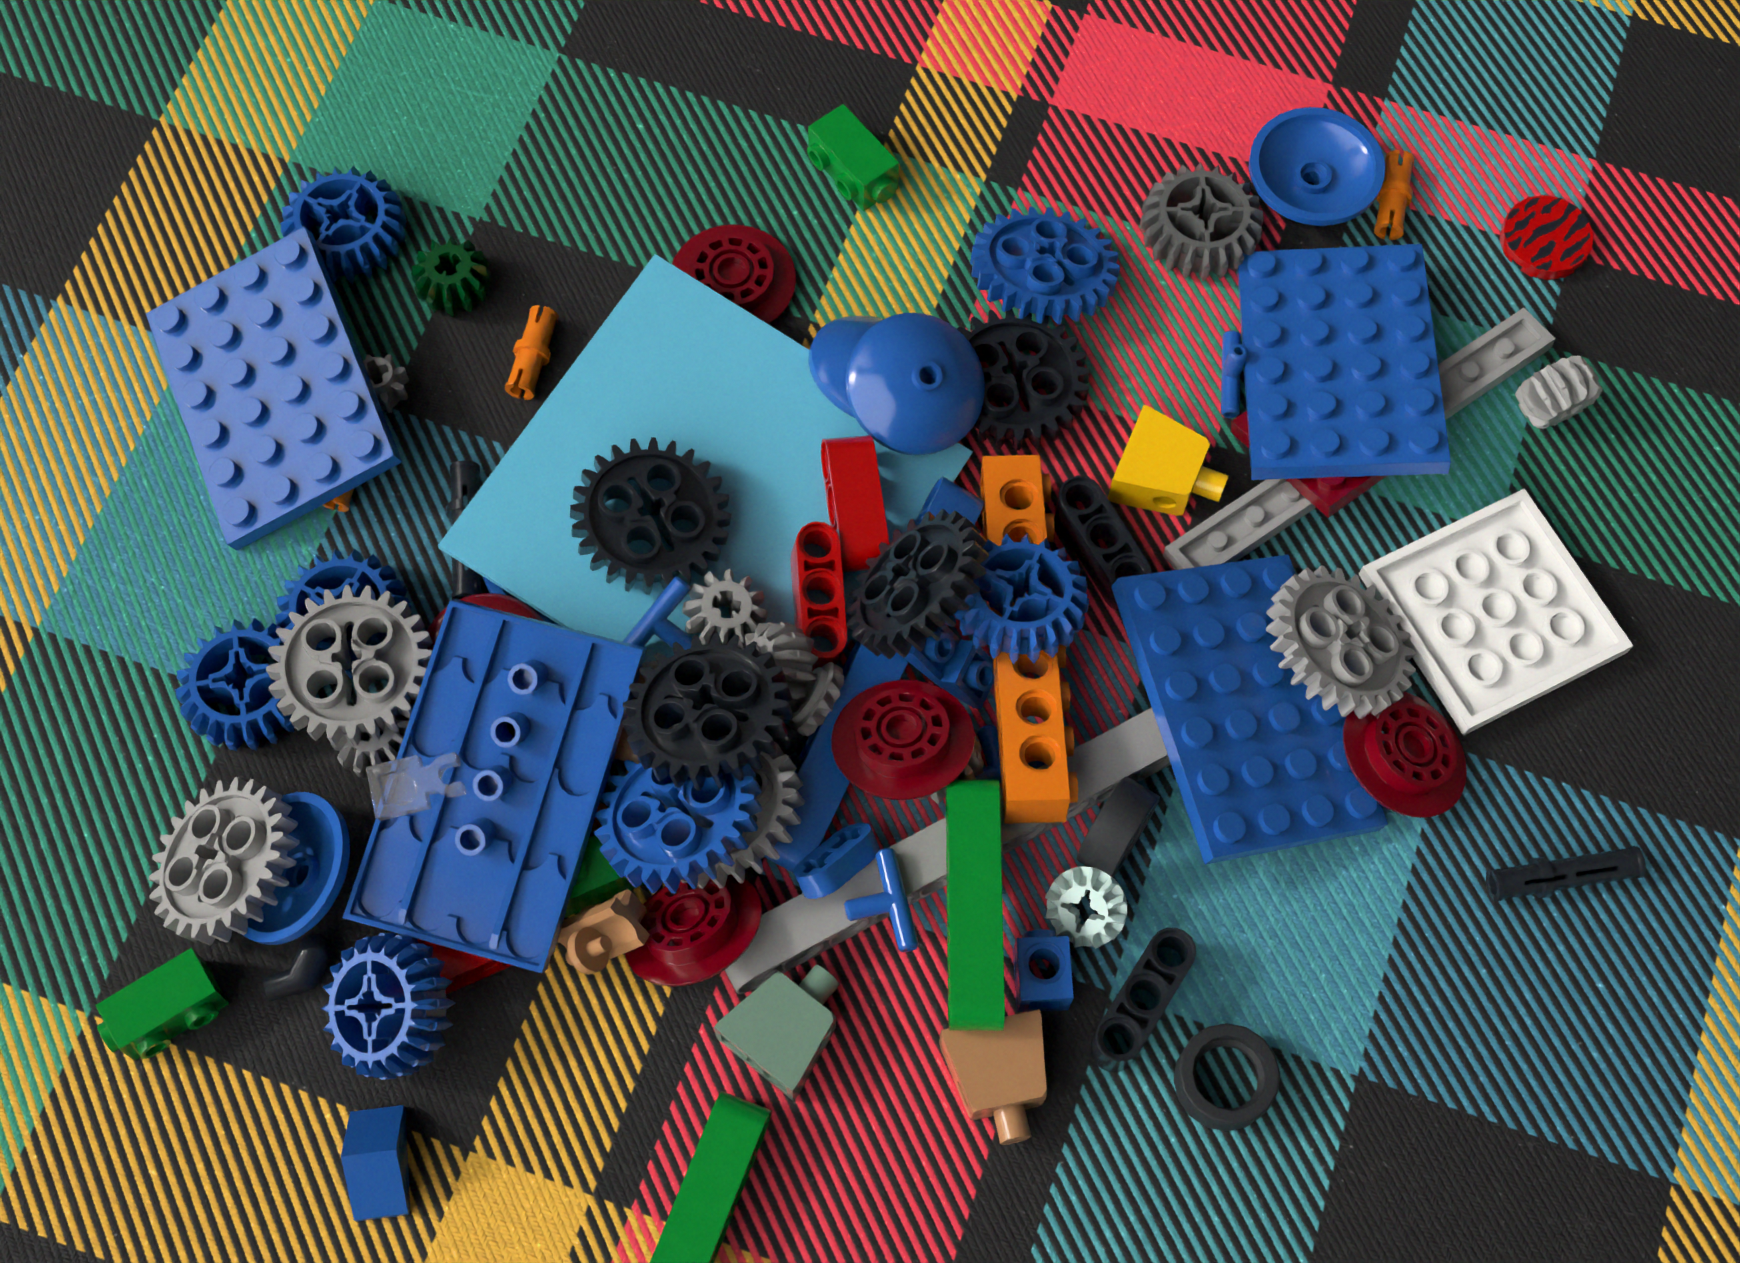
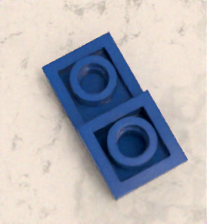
M946 624L941 627V636L938 641L929 636L926 638L922 651H918L912 645L907 657H905L910 664L932 682L975 709L982 708L994 684L992 658L982 648L975 649L972 641L960 640Z

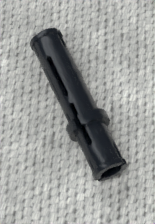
M464 460L450 465L451 501L446 505V516L451 520V527L464 511L463 497L468 496L469 504L480 489V465L476 462ZM451 556L452 600L481 594L482 575L471 568L465 570L464 564Z
M1637 846L1548 861L1545 857L1530 859L1527 865L1488 869L1486 872V885L1491 899L1496 902L1507 898L1535 894L1538 898L1551 897L1556 890L1630 878H1643L1646 872V863L1642 851Z

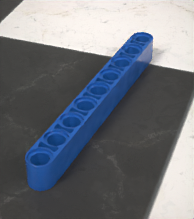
M942 476L929 493L916 521L920 524L925 513L928 511L936 517L941 509H945L949 514L954 510L975 525L983 508L984 500ZM856 640L842 668L844 684L840 689V696L835 701L833 710L825 717L824 723L819 725L815 732L809 735L795 763L797 768L795 773L803 782V786L797 791L805 800V804L793 810L800 817L801 823L786 826L785 830L792 837L793 841L791 843L779 841L774 847L780 856L778 860L772 859L767 855L764 858L794 873L795 866L820 845L850 783L840 771L833 757L831 737L835 721L842 709L859 693L881 683L900 680L908 661L897 652L892 659H887L883 654L877 657Z

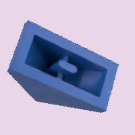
M399 1105L351 1111L341 1160L354 1221L411 1215L406 1107Z

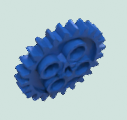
M1030 206L1028 215L1023 216L1017 209H1012L1010 219L997 214L995 224L984 223L983 233L977 232L975 244L972 248L970 264L973 266L971 276L978 278V290H989L987 297L989 302L1003 300V312L1013 307L1019 309V319L1025 318L1028 313H1033L1038 323L1042 324L1045 315L1052 316L1057 324H1061L1063 315L1067 314L1072 320L1078 322L1081 311L1093 316L1096 306L1105 307L1108 296L1114 295L1120 265L1116 264L1119 254L1118 252L1110 251L1111 239L1099 240L1100 228L1085 229L1087 219L1083 218L1074 223L1070 221L1071 215L1068 211L1061 217L1054 216L1053 209L1048 207L1045 215H1039L1036 209Z
M626 760L624 764L629 773L625 777L611 776L610 780L617 789L615 792L602 793L601 799L608 808L595 813V817L602 825V827L595 831L596 837L603 844L600 851L621 878L625 876L636 888L644 883L651 893H655L663 882L671 893H676L680 881L683 879L688 882L692 889L697 888L698 874L705 872L711 879H716V864L720 861L731 867L735 864L732 856L729 854L733 848L740 850L748 849L749 845L742 837L743 832L757 831L759 828L751 815L763 811V807L756 798L762 793V789L755 780L756 774L749 764L742 767L744 773V780L742 781L736 779L730 772L725 774L723 788H718L713 777L706 778L701 790H696L691 777H688L680 788H676L670 774L665 779L659 781L652 768L645 770L641 763L636 764L633 761ZM661 802L668 808L667 810L663 807ZM705 825L707 827H710V829H706L701 826Z

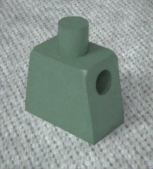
M815 965L799 985L778 971L718 1021L714 1026L716 1039L794 1101L836 1028V1016L824 1007L823 1004L840 984L833 975L819 965Z

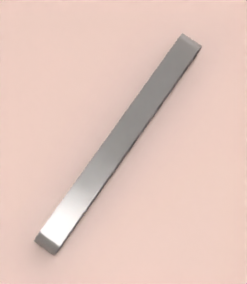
M1152 708L1076 747L1073 757H1067L1068 772H1077L1078 802L1069 804L1066 821L1108 799L1124 777H1128L1138 783L1171 765ZM1044 764L1043 766L1037 769H1046L1049 766L1047 764ZM1002 787L1000 788L1001 856L1063 823L1004 824ZM946 817L889 847L896 852L909 906L947 886ZM876 858L842 887L825 897L808 899L802 893L763 914L757 935L749 948L736 962L725 969L736 992L742 994L758 988L774 973L779 971L784 974L889 917L890 914L888 912L850 921L847 919L844 903L846 900L884 892Z

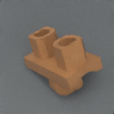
M626 889L615 894L607 902L598 906L593 904L581 909L577 915L563 920L557 942L568 949L565 954L568 964L574 965L581 973L593 974L603 970L607 966L609 959L645 944L650 934L640 922L647 909L632 891Z

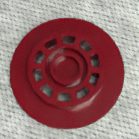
M732 224L704 230L689 239L679 249L672 261V265L723 297L733 299L730 301L767 324H770L782 314L791 301L795 290L796 271L792 258L786 248L772 235L751 226ZM761 282L763 285L759 287L757 284Z
M897 680L875 685L855 696L842 709L835 721L831 746L833 757L840 771L860 790L884 799L911 800L942 790L962 773L972 755L975 734L972 720L967 710L952 694L929 683L914 680ZM932 741L936 743L935 746L931 745ZM878 751L881 755L878 756L875 752Z
M1403 692V697L1382 710L1376 716L1370 712L1364 718L1359 719L1354 710L1348 714L1343 728L1345 755L1351 771L1360 785L1377 802L1398 814L1415 818L1440 815L1457 803L1466 784V759L1455 731L1433 706L1413 694Z
M732 874L727 876L724 888H719L711 878L703 889L698 886L692 889L688 882L684 884L681 881L676 893H671L666 886L663 887L643 904L647 912L640 924L650 936L643 946L626 952V960L631 969L644 980L667 987L695 984L721 973L745 953L757 935L761 923L762 907L756 889L746 879H744V883L740 884Z

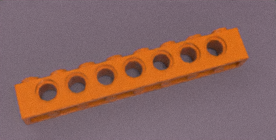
M1040 455L982 456L980 491L981 498L984 500L982 508L984 538L1001 546L1002 539L1006 533L1013 542H1021L1022 538L1028 533L1032 544L1039 545L1046 538L1049 542H1054L1053 513H1045L1044 502H1050L1051 480L1050 474L1041 473ZM1013 507L1022 508V510L1013 509ZM1040 581L1042 585L1049 588L1046 584ZM989 607L990 610L1002 617L999 611ZM1060 644L1058 653L1053 658L1041 650L1039 659L1034 664L1027 654H1020L1019 659L1014 664L1009 658V653L1001 652L993 660L1004 824L1066 822L1069 804L1078 802L1077 772H1068L1067 757H1073L1074 733L1073 727L1064 726L1063 712H1069L1070 689L1068 682H1060L1059 668H1065L1066 646ZM1031 672L1039 675L1040 678L1030 679L1022 674ZM1036 716L1045 722L1035 724L1027 721L1025 718ZM1031 761H1041L1049 767L1046 769H1035L1028 765V763Z

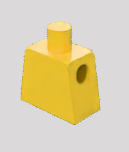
M1143 405L1112 479L1108 500L1113 503L1180 516L1184 514L1192 493L1219 502L1229 475L1203 466L1210 446V441L1206 437L1157 410Z

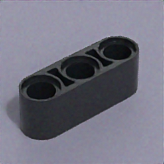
M1078 475L1070 477L1063 482L1059 490L1055 509L1057 525L1105 602L1111 608L1119 611L1111 586L1121 577L1152 573L1151 567L1101 487L1087 476ZM1080 501L1086 504L1088 508L1078 510L1071 507L1068 503ZM1104 539L1110 542L1113 547L1107 549L1100 548L1092 541Z
M1165 928L1158 931L1152 937L1098 1025L1090 1043V1053L1094 1062L1101 1069L1109 1072H1120L1127 1069L1134 1062L1194 963L1196 945L1192 937L1184 930ZM1161 947L1174 949L1179 953L1182 964L1177 967L1164 965L1157 956V949ZM1138 989L1148 991L1154 997L1156 1008L1151 1010L1137 1008L1132 1003L1130 992ZM1108 1033L1123 1035L1129 1043V1052L1119 1055L1111 1053L1104 1045L1103 1036Z

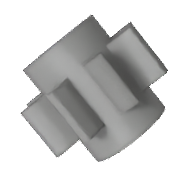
M390 354L385 358L366 355V360L363 363L382 411L386 410L388 413H392V408L400 400L408 399L403 386L409 381L404 367L396 368Z

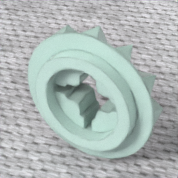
M1080 866L1066 870L1054 880L1045 896L1047 899L1045 918L1049 919L1056 929V936H1069V941L1073 943L1074 948L1093 946L1096 949L1114 940L1122 930L1127 918V901L1122 888L1113 877L1097 868ZM1088 890H1090V908L1098 911L1100 915L1091 914L1087 921L1081 925L1080 912L1077 908L1072 907L1070 903L1078 904Z

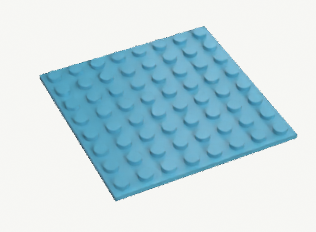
M654 254L438 544V548L559 625L622 642L664 589L660 582H654L650 595H646L643 589V582L636 581L632 589L627 592L624 585L625 577L619 575L609 584L606 582L607 566H603L595 571L590 569V562L594 553L579 555L578 546L584 538L572 537L571 534L572 525L578 522V520L570 518V505L579 503L573 499L574 486H585L581 481L583 469L597 473L594 467L596 455L604 457L609 462L611 461V446L614 444L625 454L629 452L630 442L633 438L639 443L641 450L648 449L651 437H656L658 448L662 451H665L673 440L676 441V455L682 457L692 448L695 450L692 464L697 466L702 462L709 461L711 464L706 478L717 476L722 478L721 488L715 494H729L728 506L722 509V511L731 513L730 525L722 528L729 533L726 545H716L721 550L717 562L705 559L708 564L707 573L710 571L719 581H722L725 570L731 569L734 574L733 582L739 583L742 578L750 576L752 583L748 592L763 591L765 595L763 603L759 606L768 612L766 622L763 624L769 622L780 624V622L795 625L790 562L792 548L797 534L806 524L818 521L830 525L821 464L822 440L827 438L868 436V434L863 430L856 418L836 407L818 388L809 368V349ZM874 440L889 543L893 541L894 530L898 529L904 533L907 531L910 519H917L929 493L942 476L952 482L955 481L973 452L957 442L953 446L935 454L915 456L892 451ZM657 478L649 482V485L657 491H667L673 487L665 479ZM629 480L628 483L632 485L641 497L640 488L634 480ZM612 499L604 504L613 512H622L629 508V505L621 499ZM644 502L642 517L645 515H650L647 509L645 508ZM659 514L656 516H651L656 523L657 529L659 522ZM679 519L672 523L673 527L680 532L688 533L696 529V526L687 519ZM661 536V542L666 551H673L674 548ZM635 540L628 544V547L638 554L649 553L653 550L650 543L644 540ZM807 544L804 546L805 551L812 557L820 558L826 556L825 550L817 544ZM690 570L692 577L690 586L694 583L704 586V577ZM868 571L843 573L845 611L855 602L849 597V593L861 587V583L855 578L857 575ZM810 590L807 592L809 599L816 604L823 605L830 602L829 597L821 590ZM688 593L667 618L685 633H687L685 625L690 617L682 613L684 602L692 600ZM719 606L721 617L731 618L729 607ZM846 613V624L852 618L848 613ZM848 626L847 643L844 650L853 638L852 634L854 631L851 630ZM702 632L688 635L692 638L694 635H698V637H700ZM654 634L644 646L648 649L643 663L656 661L654 655L657 652L670 658L674 656L673 648ZM816 636L811 638L814 639L813 647L820 652L833 650L832 643L825 637ZM790 719L783 722L789 725Z

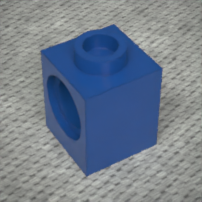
M1039 929L1026 932L1024 938H1016L1013 948L1017 1012H1029L1038 1009L1040 1011L1069 1010L1074 998L1069 936H1056L1053 930ZM1036 959L1047 960L1054 966L1056 975L1050 979H1039L1031 973L1028 964Z

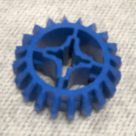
M353 165L347 174H342L341 170L335 166L332 175L326 177L317 171L316 181L313 183L301 180L300 188L302 193L289 192L290 205L282 207V217L284 220L280 223L282 236L284 238L304 226L310 232H312L314 225L320 227L321 235L316 243L333 284L341 276H345L353 284L355 275L360 273L371 279L372 268L377 266L387 270L388 262L386 257H398V244L405 242L406 234L404 228L407 222L404 210L401 209L402 203L399 196L396 195L395 191H392L391 186L386 180H378L371 170L361 176L360 171ZM369 210L378 214L374 225L367 222L366 215Z
M1006 533L1002 539L1001 546L987 539L983 549L989 553V557L980 563L987 572L985 575L974 580V583L980 590L975 594L967 595L965 601L970 606L968 610H957L954 614L955 619L960 620L962 635H973L972 643L975 649L990 645V654L993 660L1001 652L1009 653V658L1014 664L1019 659L1020 654H1027L1034 664L1039 659L1041 650L1053 658L1058 653L1059 644L1069 647L1070 643L1073 642L1075 632L1079 633L1084 626V614L1088 611L1089 598H1087L1088 594H1086L1088 584L1086 577L1079 576L1080 567L1078 566V561H1066L1067 553L1065 547L1053 552L1050 551V543L1047 538L1039 545L1032 544L1028 533L1022 538L1021 542H1013ZM1040 581L1046 584L1049 588L1042 585ZM983 600L988 601L989 607L999 611L1002 617L990 610Z
M334 549L331 561L325 562L321 556L315 554L314 568L308 570L306 567L298 565L297 573L300 576V580H285L284 587L289 595L277 597V606L282 612L275 615V623L280 628L292 630L295 625L288 615L291 611L304 617L309 613L305 605L307 598L320 606L324 604V590L328 589L335 600L341 599L345 585L351 587L355 597H360L362 591L368 585L379 596L385 591H389L395 601L394 606L405 600L411 609L409 599L405 597L407 589L403 581L396 579V572L389 564L382 567L380 559L374 554L364 561L362 553L356 549L353 550L348 559H344L341 551ZM349 625L346 632L350 647L351 667L345 670V672L353 680L352 663L358 660L352 649L350 640L354 625ZM379 632L373 634L367 640L366 645L374 646L380 644L386 638L387 633ZM329 637L323 639L318 643L315 650H327L334 644L336 638Z
M254 618L249 627L245 629L241 621L234 619L230 632L225 633L221 627L214 625V639L208 642L206 639L197 637V645L201 649L198 654L184 653V660L190 668L176 671L177 679L182 684L181 687L175 689L176 698L183 704L180 707L182 716L186 721L191 722V728L198 736L207 734L206 738L210 744L217 747L225 741L230 750L237 752L244 740L251 750L257 751L260 738L266 736L270 743L277 744L278 736L275 733L277 730L283 727L285 731L294 732L295 727L290 721L292 714L287 716L282 714L277 707L281 699H275L269 690V686L276 682L266 672V667L269 664H254L250 656L263 655L272 658L268 652L269 647L284 646V643L276 633L277 628H280V626L272 623L265 629L263 623ZM270 698H272L266 705H264V703H265L267 700H269ZM221 702L223 706L236 705L241 715L232 716L218 713L211 709L210 704Z
M379 933L378 936L356 940L355 947L341 951L342 963L330 967L334 982L323 986L330 995L329 1003L320 1009L329 1013L330 1022L323 1030L334 1034L335 1038L330 1050L343 1053L342 1065L356 1068L357 1075L379 1077L381 1080L396 1079L397 1076H409L414 1072H418L420 1066H425L427 1063L434 1061L433 1050H438V1048L446 1045L441 1030H446L453 1026L446 1017V1009L454 1005L455 1002L446 998L445 990L453 981L440 976L445 962L432 958L433 947L419 944L418 939L412 938L409 935ZM384 1003H391L393 1005L392 1008H383Z

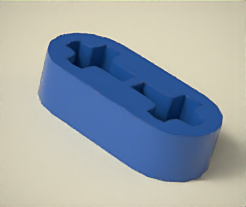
M855 823L840 829L795 866L793 872L804 897L817 899L835 892L875 859V854L880 850V847L870 824Z

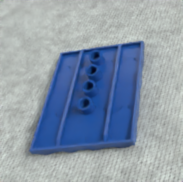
M458 599L450 600L343 918L394 933L409 935L412 938L539 973L546 971L556 948L573 886L576 885L594 823L595 813L597 812L601 795L606 788L623 729L622 721L628 718L623 702L633 700L629 685L638 683L639 669L643 666L648 648ZM509 723L515 728V737L509 732Z

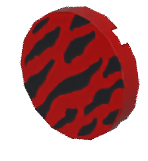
M1540 195L1527 197L1512 207L1501 225L1499 240L1507 259L1510 262L1514 260L1518 265L1522 266L1520 271L1531 277L1551 280L1565 278L1582 266L1592 250L1594 234L1588 218L1577 206L1563 198Z

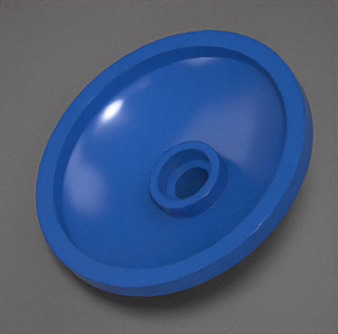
M1304 107L1279 114L1261 128L1251 147L1249 174L1259 196L1277 213L1299 223L1327 226L1352 220L1365 212L1373 204L1383 185L1385 161L1378 142L1361 123L1348 115L1331 109Z
M903 313L881 320L858 340L847 364L846 393L856 420L868 435H871L876 442L892 451L915 456L935 454L943 451L965 437L973 428L980 415L985 395V381L980 360L965 336L951 324L937 317L922 313ZM920 370H926L931 374V385L921 381L919 376Z
M848 316L835 319L818 331L809 350V368L818 388L836 407L854 418L855 416L850 408L846 393L847 364L858 340L872 326L884 320L882 318ZM920 370L919 376L921 381L931 385V374L926 370Z
M294 792L282 796L281 801L292 807L288 817L298 823L297 827L288 835L299 840V845L287 851V857L297 862L295 866L283 869L282 876L289 881V884L285 887H275L273 893L277 898V905L274 906L265 902L261 907L264 920L258 922L252 918L247 919V933L243 936L252 941L265 945H280L299 938L312 929L328 913L341 892L350 859L348 828L339 809L327 799L313 793Z

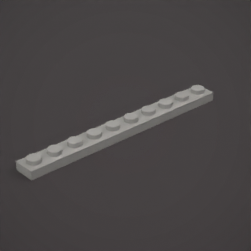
M1522 308L1438 364L1445 420L1550 350L1556 338L1525 308ZM1267 479L1167 545L1164 549L1163 557L1175 570L1236 562L1316 507L1284 479Z

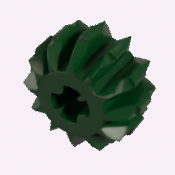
M450 236L447 244L440 246V244L432 239L431 252L418 251V264L412 266L411 271L416 285L414 289L417 297L422 302H427L428 307L434 313L445 307L446 312L453 317L457 308L463 307L471 313L473 308L472 301L485 302L487 295L485 288L491 286L492 277L490 270L487 269L489 265L485 254L482 251H476L474 244L470 240L458 245L457 240Z

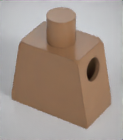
M1040 1009L1005 1016L1004 1031H949V1028L941 1030L939 1038L940 1049L970 1120L994 1116L1001 1145L1013 1144L1031 1138L1025 1109L1043 1105L1047 1097Z

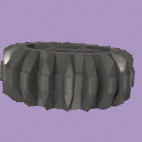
M1201 162L1195 167L1194 172H1191L1184 165L1177 171V175L1166 172L1165 176L1162 177L1161 183H1154L1142 207L1143 215L1140 228L1141 232L1145 233L1143 239L1145 247L1154 248L1152 253L1154 261L1167 259V271L1169 272L1175 267L1182 268L1184 279L1191 272H1198L1202 281L1209 276L1211 271L1220 279L1227 273L1228 268L1237 272L1238 266L1244 261L1243 253L1252 255L1256 245L1260 243L1263 233L1261 231L1264 221L1263 211L1259 210V196L1250 195V182L1237 184L1236 171L1226 177L1221 174L1219 165L1212 172L1205 171Z

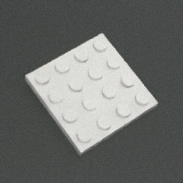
M1525 488L1363 566L1359 572V576L1367 588L1371 585L1375 586L1374 598L1378 602L1389 599L1390 604L1386 610L1389 615H1401L1403 618L1396 626L1398 630L1408 632L1411 635L1403 644L1415 651L1413 659L1463 736L1628 653L1633 647L1629 638Z

